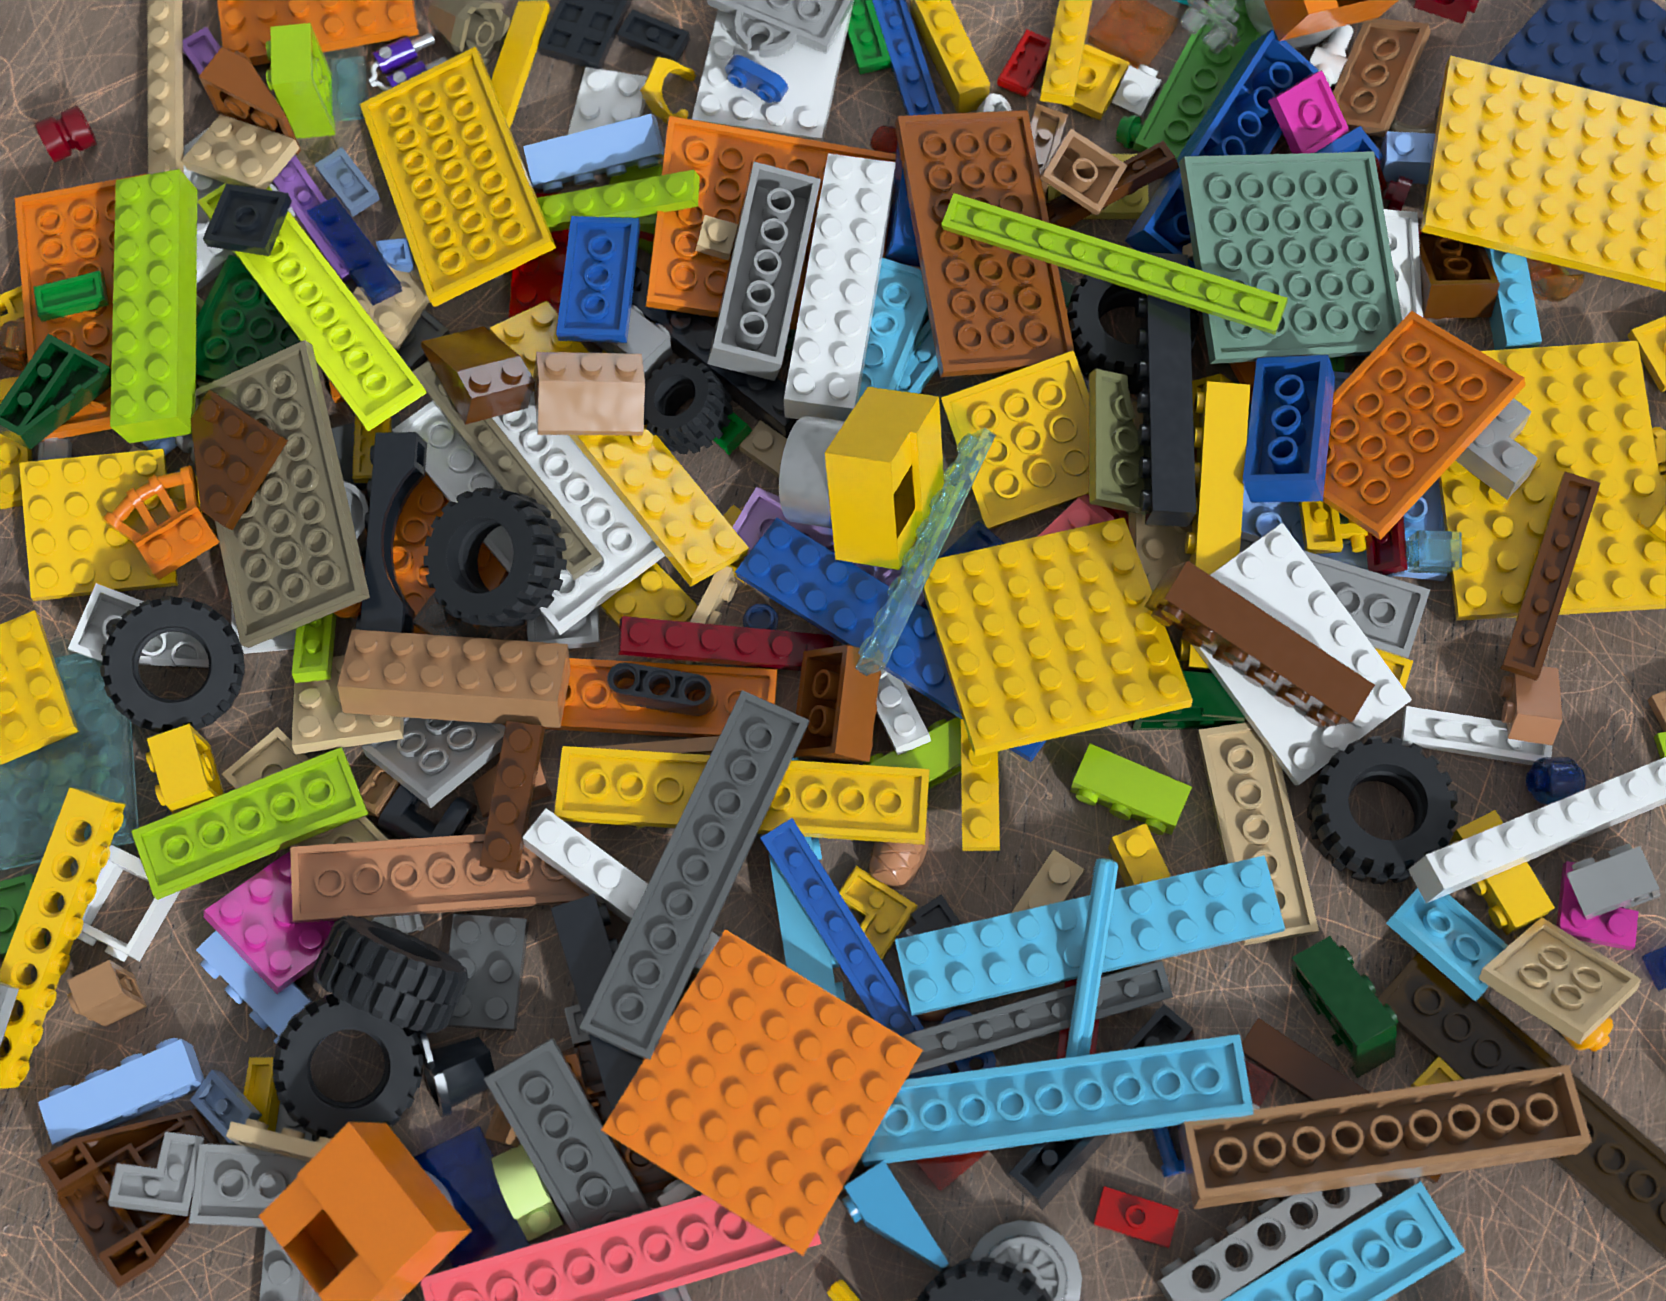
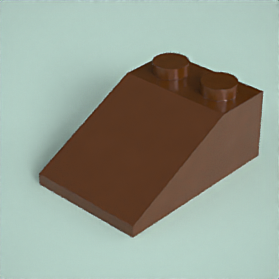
M1418 225V231H1421V225ZM1422 232L1419 237L1423 318L1440 320L1443 318L1475 319L1478 317H1491L1500 283L1485 247Z
M485 326L421 341L424 353L465 425L528 408L535 380L521 356Z

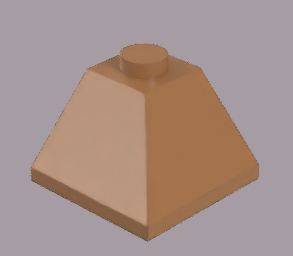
M1071 128L1053 153L1040 179L1098 216L1125 171L1127 164Z

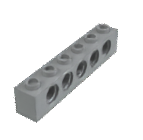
M1375 1183L1338 1188L1340 1200L1336 1205L1328 1203L1323 1198L1322 1191L1291 1195L1282 1202L1279 1197L1272 1198L1258 1207L1262 1215L1249 1222L1244 1216L1226 1227L1225 1229L1229 1234L1228 1237L1218 1243L1211 1237L1195 1247L1193 1251L1197 1256L1184 1264L1181 1258H1178L1160 1271L1164 1278L1156 1283L1167 1301H1220L1383 1195ZM1292 1205H1301L1306 1209L1308 1221L1305 1225H1298L1292 1221L1290 1217ZM1260 1225H1267L1274 1230L1276 1241L1273 1246H1265L1259 1241L1257 1231ZM1228 1246H1236L1242 1251L1244 1261L1241 1267H1232L1227 1263L1225 1250ZM1195 1267H1204L1210 1272L1212 1280L1207 1289L1199 1288L1194 1284L1192 1272Z

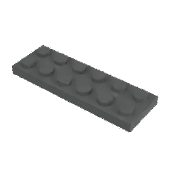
M553 1037L484 1078L572 1233L652 1210L611 1137L601 1131L604 1126Z

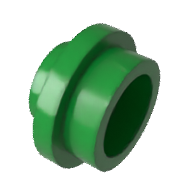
M1124 116L1118 125L1116 140L1118 143H1122L1124 148L1131 149L1134 146V142L1143 127L1139 116Z

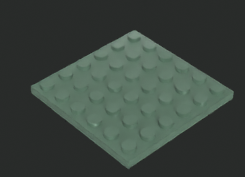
M1374 152L1187 156L1179 161L1195 269L1288 298L1275 335L1202 312L1210 364L1257 361V358L1311 355H1328L1329 357L1367 356L1402 321Z

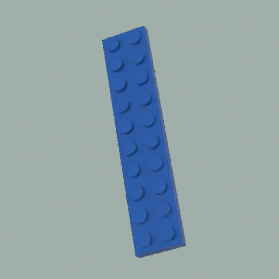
M777 517L735 571L737 577L842 644L882 654L881 668L963 720L929 611L851 562L835 560V553ZM1047 740L1010 748V750L1031 763Z

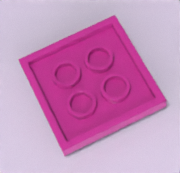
M290 851L204 910V918L276 994L280 993L314 967L336 921L293 922Z

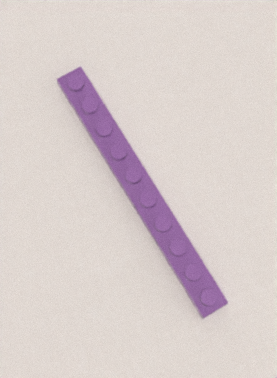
M207 27L183 40V52L200 75L221 48ZM294 155L272 182L279 192L289 194L292 200L290 205L292 211L340 279L345 282L371 267L370 263L296 155Z

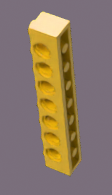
M69 787L0 969V982L19 988L0 1046V1089L19 1087L29 1072L30 1064L28 1061L31 1053L41 1040L43 1035L42 1024L45 1016L55 1003L57 997L55 990L59 979L69 966L70 950L74 940L78 938L83 929V916L87 905L96 895V882L101 869L109 860L110 844L114 834L118 832L123 823V810L126 804L88 790ZM90 824L91 835L89 839L86 840L84 837V830L87 827V825ZM76 859L78 863V870L76 874L73 876L71 873V865L73 861ZM63 895L64 907L59 911L57 902L59 897ZM49 931L51 935V941L49 945L46 947L44 943V936L46 932ZM35 966L37 969V978L33 982L31 979V970ZM20 1002L24 1008L21 1018L17 1013V1007ZM6 1038H8L10 1042V1049L7 1054L4 1050V1041Z

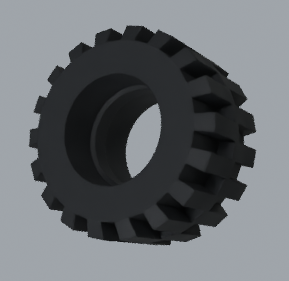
M684 358L676 359L674 364L668 361L663 364L664 368L661 370L656 368L651 373L653 377L650 380H645L644 425H647L646 429L654 436L657 435L670 451L675 452L677 450L680 454H687L690 450L694 454L700 452L702 446L706 448L712 446V440L715 437L721 438L723 435L721 430L723 427H728L730 423L727 416L731 415L733 407L730 405L732 398L727 388L705 364L691 358L687 362ZM694 397L690 407L683 413L676 415L679 407L685 401Z

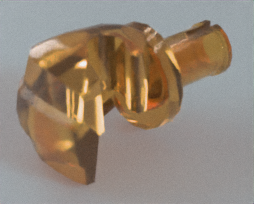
M1527 258L1533 294L1538 300L1560 302L1579 291L1583 284L1584 274L1570 275L1564 266Z

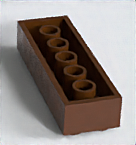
M1188 560L1166 570L1144 606L1153 612L1151 617L1167 627L1175 626L1184 632L1182 637L1187 642L1197 647L1205 646L1214 652L1212 657L1216 661L1227 667L1234 665L1244 672L1243 677L1249 683L1260 688L1263 686L1267 687L1275 693L1273 697L1278 702L1290 708L1296 706L1306 713L1304 718L1317 727L1324 728V726L1329 727L1353 723L1375 684Z

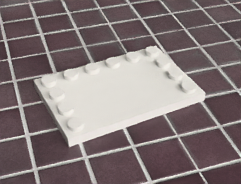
M852 6L827 54L796 42L789 51L780 56L768 58L759 57L760 45L769 39L768 36L765 34L754 35L751 38L752 48L747 52L736 39L734 29L735 16L718 9L692 120L823 142ZM734 55H741L780 75L788 85V91L780 102L768 103L760 99L756 93L731 84L725 71V67Z
M1283 523L1276 526L1210 575L1375 684L1353 723L1320 728L1308 722L1304 718L1306 713L1296 706L1290 708L1278 702L1273 697L1275 693L1267 687L1263 686L1260 688L1249 683L1243 677L1244 672L1234 665L1227 667L1216 661L1212 657L1214 652L1205 646L1197 647L1193 645L1294 785H1300L1325 766L1339 750L1344 751L1348 744L1361 739L1412 700Z

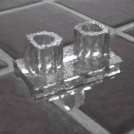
M1187 0L1189 8L1180 22L1189 33L1195 35L1205 23L1212 28L1202 40L1206 47L1214 54H1218L1229 43L1233 47L1237 45L1241 40L1236 35L1238 29L1225 19L1227 17L1234 23L1240 15L1233 10L1237 0H1210L1209 3L1215 9L1204 0Z

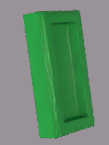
M101 271L33 287L37 314L42 322L109 305L105 280Z

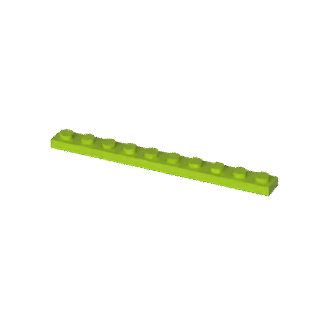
M953 193L941 224L943 230L1273 335L1277 332L1288 302V298L955 193Z

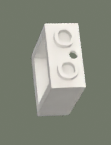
M111 845L109 848V860L100 871L96 882V895L87 905L83 916V929L77 939L91 946H94L97 940L107 945L105 953L125 962L128 956L140 962L180 891L159 900L154 898L128 944L92 927L93 920L123 870L148 882L141 859Z

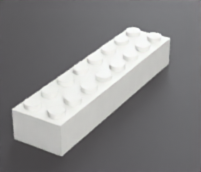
M828 153L784 395V412L787 418L800 419L803 416L846 421L859 400L895 186L896 162Z

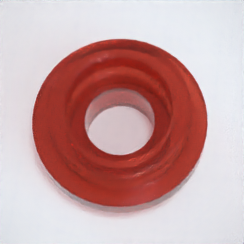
M880 126L872 135L870 141L871 148L874 151L895 154L898 145L896 128L894 126Z

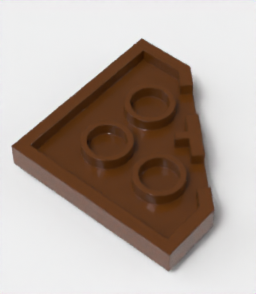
M208 390L191 418L200 510L222 526L233 530L288 440L219 394Z

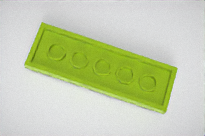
M340 747L131 832L153 896L159 900L369 813L343 748Z

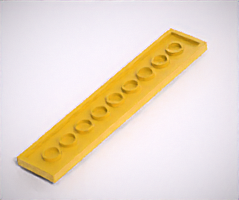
M548 301L490 327V331L521 356L532 377L536 352L589 353L580 341H558L556 332L559 315ZM644 425L643 436L569 435L690 587L747 556L749 547L657 435L654 436L646 429L647 425Z
M562 746L554 814L561 820L568 822L676 828L710 755ZM792 760L757 834H767L793 818L804 837L925 845L930 769Z

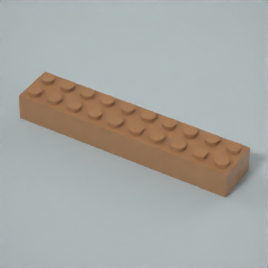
M1569 1065L1253 1110L1254 1115L1183 1122L1178 1130L1194 1209L1579 1154L1592 1142Z

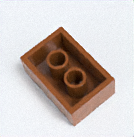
M851 645L803 652L796 714L808 719L809 725L793 758L798 757L799 760L841 764L870 762V754L873 747L874 720L877 712L878 686L881 677L882 654Z

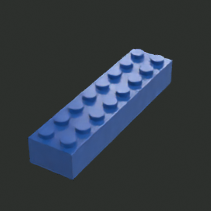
M1273 29L1253 41L1176 159L1178 165L1179 161L1187 156L1270 154L1283 132L1268 100L1319 70L1285 40L1278 41ZM1180 166L1165 176L1124 240L1135 250L1143 253L1183 254V246L1191 243ZM1188 259V267L1195 269L1194 261Z

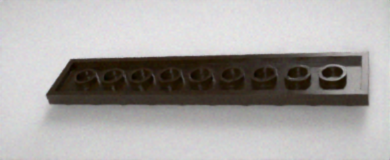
M1419 952L1416 953L1378 997L1382 1005L1387 1003L1393 1009L1398 1018L1397 1025L1435 1059L1440 1057L1463 1080L1562 1066L1482 996L1474 1001ZM1572 1074L1592 1142L1579 1154L1550 1159L1666 1259V1154Z

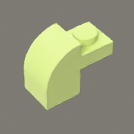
M522 1144L491 1158L496 1179L513 1218L518 1221L527 1241L563 1225L562 1217Z

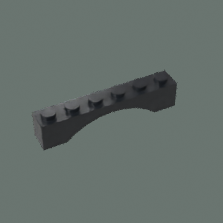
M417 432L375 433V445H372L370 448V461L373 465L372 478L367 483L370 509L365 514L364 519L365 530L368 533L367 546H364L362 549V563L365 567L364 573L370 598L362 601L361 615L357 617L356 630L398 633L414 632L415 611L405 599L397 581L393 564V541L396 524L403 506L415 487L425 477L427 442Z

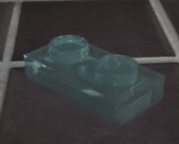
M364 56L332 59V115L335 122L365 119L360 107V103L367 100V63Z

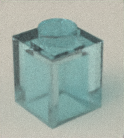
M1418 530L1409 536L1408 541H1406L1408 572L1451 574L1453 571L1462 568L1461 532Z

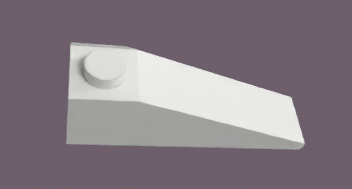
M96 583L68 650L102 662L103 644L106 645L109 637L108 633L112 626H116L125 612L129 609L133 610L140 605L139 603L144 601ZM167 632L154 637L146 644L141 652L139 665L209 668V660L204 647L197 639L182 632Z

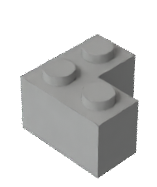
M1514 398L1455 460L1507 500L1530 476L1538 459L1514 441L1524 429L1532 412Z
M1631 844L1619 846L1608 852L1609 858L1595 862L1594 858L1582 860L1572 865L1574 871L1566 873L1587 920L1620 907L1629 909L1661 897L1659 886L1641 846L1633 849Z

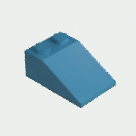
M884 1160L844 1186L847 1196L842 1199L843 1204L855 1223L862 1219L868 1229L938 1272L948 1267L947 1259Z

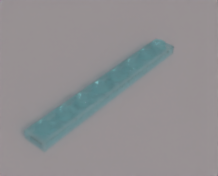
M983 428L973 434H966L957 446L959 454L943 475L945 483L930 502L929 506L932 508L930 514L916 531L918 538L914 547L905 554L902 560L904 567L900 576L891 583L887 594L890 596L886 605L874 617L873 624L875 627L872 634L865 639L859 648L858 654L860 658L855 669L865 676L885 669L996 436L987 428Z

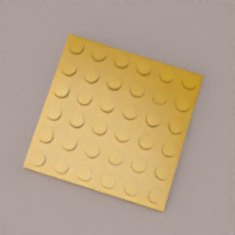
M1125 518L916 563L918 579L974 756L1191 707L1193 699L1166 627L1151 617L1153 612L1144 607L1152 595V590Z

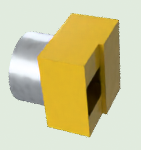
M867 387L846 421L812 416L801 417L794 424L787 438L780 466L779 499L785 518L790 522L832 528L835 560L900 570L916 540H924L945 504L939 396Z

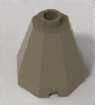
M433 0L429 5L427 15L432 27L455 56L476 46L485 65H488L492 58L487 56L494 49L497 53L502 50L510 25L508 15L501 10L504 9L503 4L497 0Z

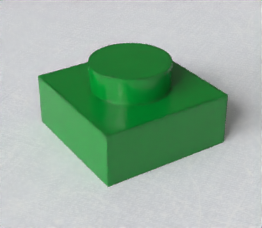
M733 411L731 415L727 416L730 423L728 427H723L721 430L723 432L721 438L715 437L712 440L728 455L753 431Z

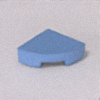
M407 238L376 241L378 254L387 265L401 272L414 271L412 251Z

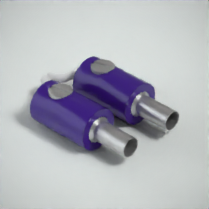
M430 32L410 41L408 36H405L372 53L375 63L371 67L372 77L368 80L372 87L379 86L383 91H387L447 60L444 56L427 65H424L420 60L386 77L389 87L384 86L379 81H375L377 78V67H379L384 75L417 59L416 52L435 43Z

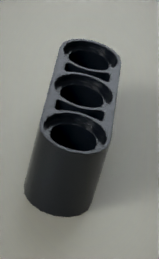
M633 663L616 664L608 673L607 681L614 698L622 704L692 716L707 714L714 704L709 681L704 676ZM624 678L635 680L630 688H617L618 682ZM667 684L670 686L669 690L663 695L652 693L656 685ZM693 690L705 692V696L701 700L691 701L687 698L688 694Z

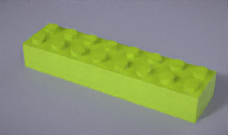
M180 169L116 180L110 427L129 443L192 434L191 418L195 413L197 188Z

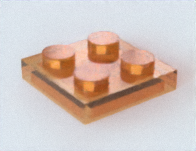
M1115 0L1089 33L1088 42L1108 54L1130 62L1129 66L1138 69L1140 63L1145 66L1150 64L1177 28L1179 19L1145 0Z

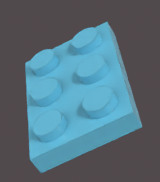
M1418 887L1386 922L1389 927L1474 1001L1489 987L1479 980L1482 968L1508 947L1503 940L1449 894L1426 903Z

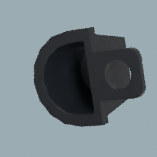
M422 1030L415 1031L420 1042L418 1043L420 1051L423 1054L422 1069L436 1110L442 1118L451 1115L452 1108L489 1089L484 1078L493 1073L495 1068L491 1053L479 1036L431 1050L426 1033Z

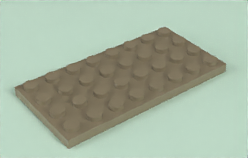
M305 340L196 389L195 411L208 390H211L288 440L234 529L230 530L215 521L241 645L250 648L370 598L312 344Z

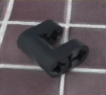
M400 785L380 815L378 828L398 840L463 835L476 814L477 805L459 796L449 806L439 823L436 824L416 812L422 801L403 785Z

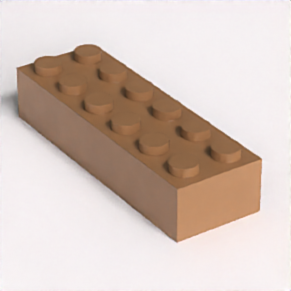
M352 629L337 684L343 713L391 715L393 717L506 724L507 721L543 727L561 728L571 672L568 644Z

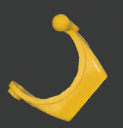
M656 57L645 84L640 89L641 94L649 109L657 117L661 118L664 123L667 124L669 116L687 119L689 113L686 109H680L675 114L668 109L663 99L662 85L668 73L677 74L688 81H694L696 78L695 71L673 60Z

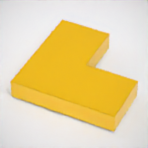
M855 866L838 892L848 907L865 917L860 927L883 961L896 940L895 937L903 931L910 920L911 913L917 910L918 905L884 883L876 880L858 866Z

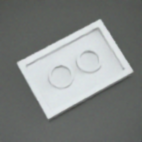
M586 67L568 135L642 116L645 100L640 89L645 84L647 77Z

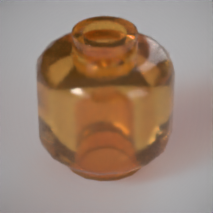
M24 318L4 322L0 328V362L4 366L18 371H23L28 364Z

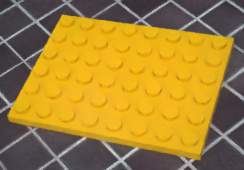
M1450 55L1444 72L1421 232L1666 291V108Z
M1638 341L1481 351L1525 378L1526 386L1514 399L1532 412L1524 429L1514 441L1538 459L1530 476L1508 500L1456 461L1438 478L1456 621L1517 617L1564 472L1600 482V486L1559 615L1666 609V542L1648 530L1663 508L1664 500Z

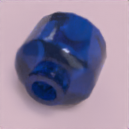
M1541 757L1533 763L1526 775V786L1534 799L1540 804H1552L1584 791L1586 785L1583 769L1570 757Z

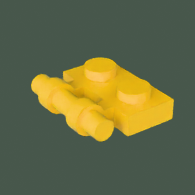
M1323 501L1298 502L1305 551L1314 554L1338 553L1343 549L1342 539L1351 540L1352 552L1359 553L1366 550L1365 538L1368 535V531L1348 519L1347 524H1340L1339 512Z

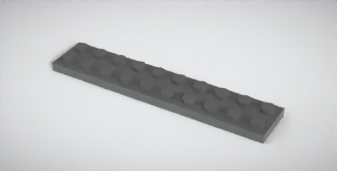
M743 690L741 691L579 1027L580 1030L642 1059H651L809 725L808 719Z

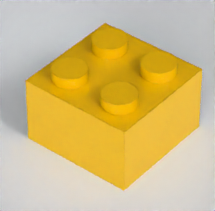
M190 724L147 738L150 751L146 752V760L150 770L153 773L156 772L159 784L155 785V792L162 806L166 805L172 814L224 794L211 745Z

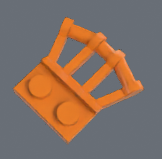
M190 465L181 467L179 472L161 476L154 474L148 478L149 482L137 490L134 487L126 492L127 496L112 513L108 512L102 519L107 525L136 545L158 580L220 543L199 508L196 476ZM184 485L186 508L179 512L166 489ZM156 494L170 515L169 519L159 525L144 502ZM135 507L149 529L143 535H140L123 523Z

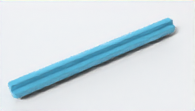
M1101 858L1095 862L1066 1058L1089 1055L1118 871L1117 862L1111 859Z

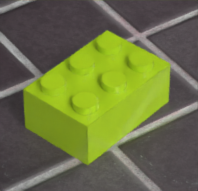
M311 23L270 27L271 41H266V53L268 60L271 62V69L266 71L269 90L275 91V99L279 106L283 108L296 138L336 135L334 78Z

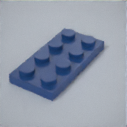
M571 216L556 332L558 341L627 343L640 233L639 218Z

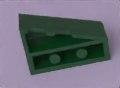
M48 334L0 403V434L28 449H32L111 387L110 367Z
M1182 671L1193 699L1191 707L1132 720V730L1207 729L1244 723L1246 718L1214 674Z
M1328 936L1292 957V975L1316 1014H1322L1335 1031L1331 1038L1338 1047L1343 1043L1354 1059V1066L1350 1069L1355 1077L1359 1078L1395 1057L1398 1018L1389 1004L1385 1003L1382 1005L1376 997L1375 987L1368 976L1365 974L1360 975L1354 968V961L1349 951L1343 945L1338 947L1332 937Z

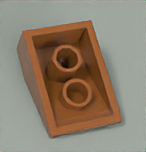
M221 47L199 76L216 113L296 140L284 111L252 66L251 60L239 51L233 53ZM301 149L296 152V155L300 153Z

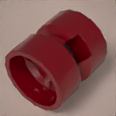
M78 105L62 111L58 119L50 116L35 123L36 130L48 154L55 163L72 156L73 149L82 152L98 145L94 133Z

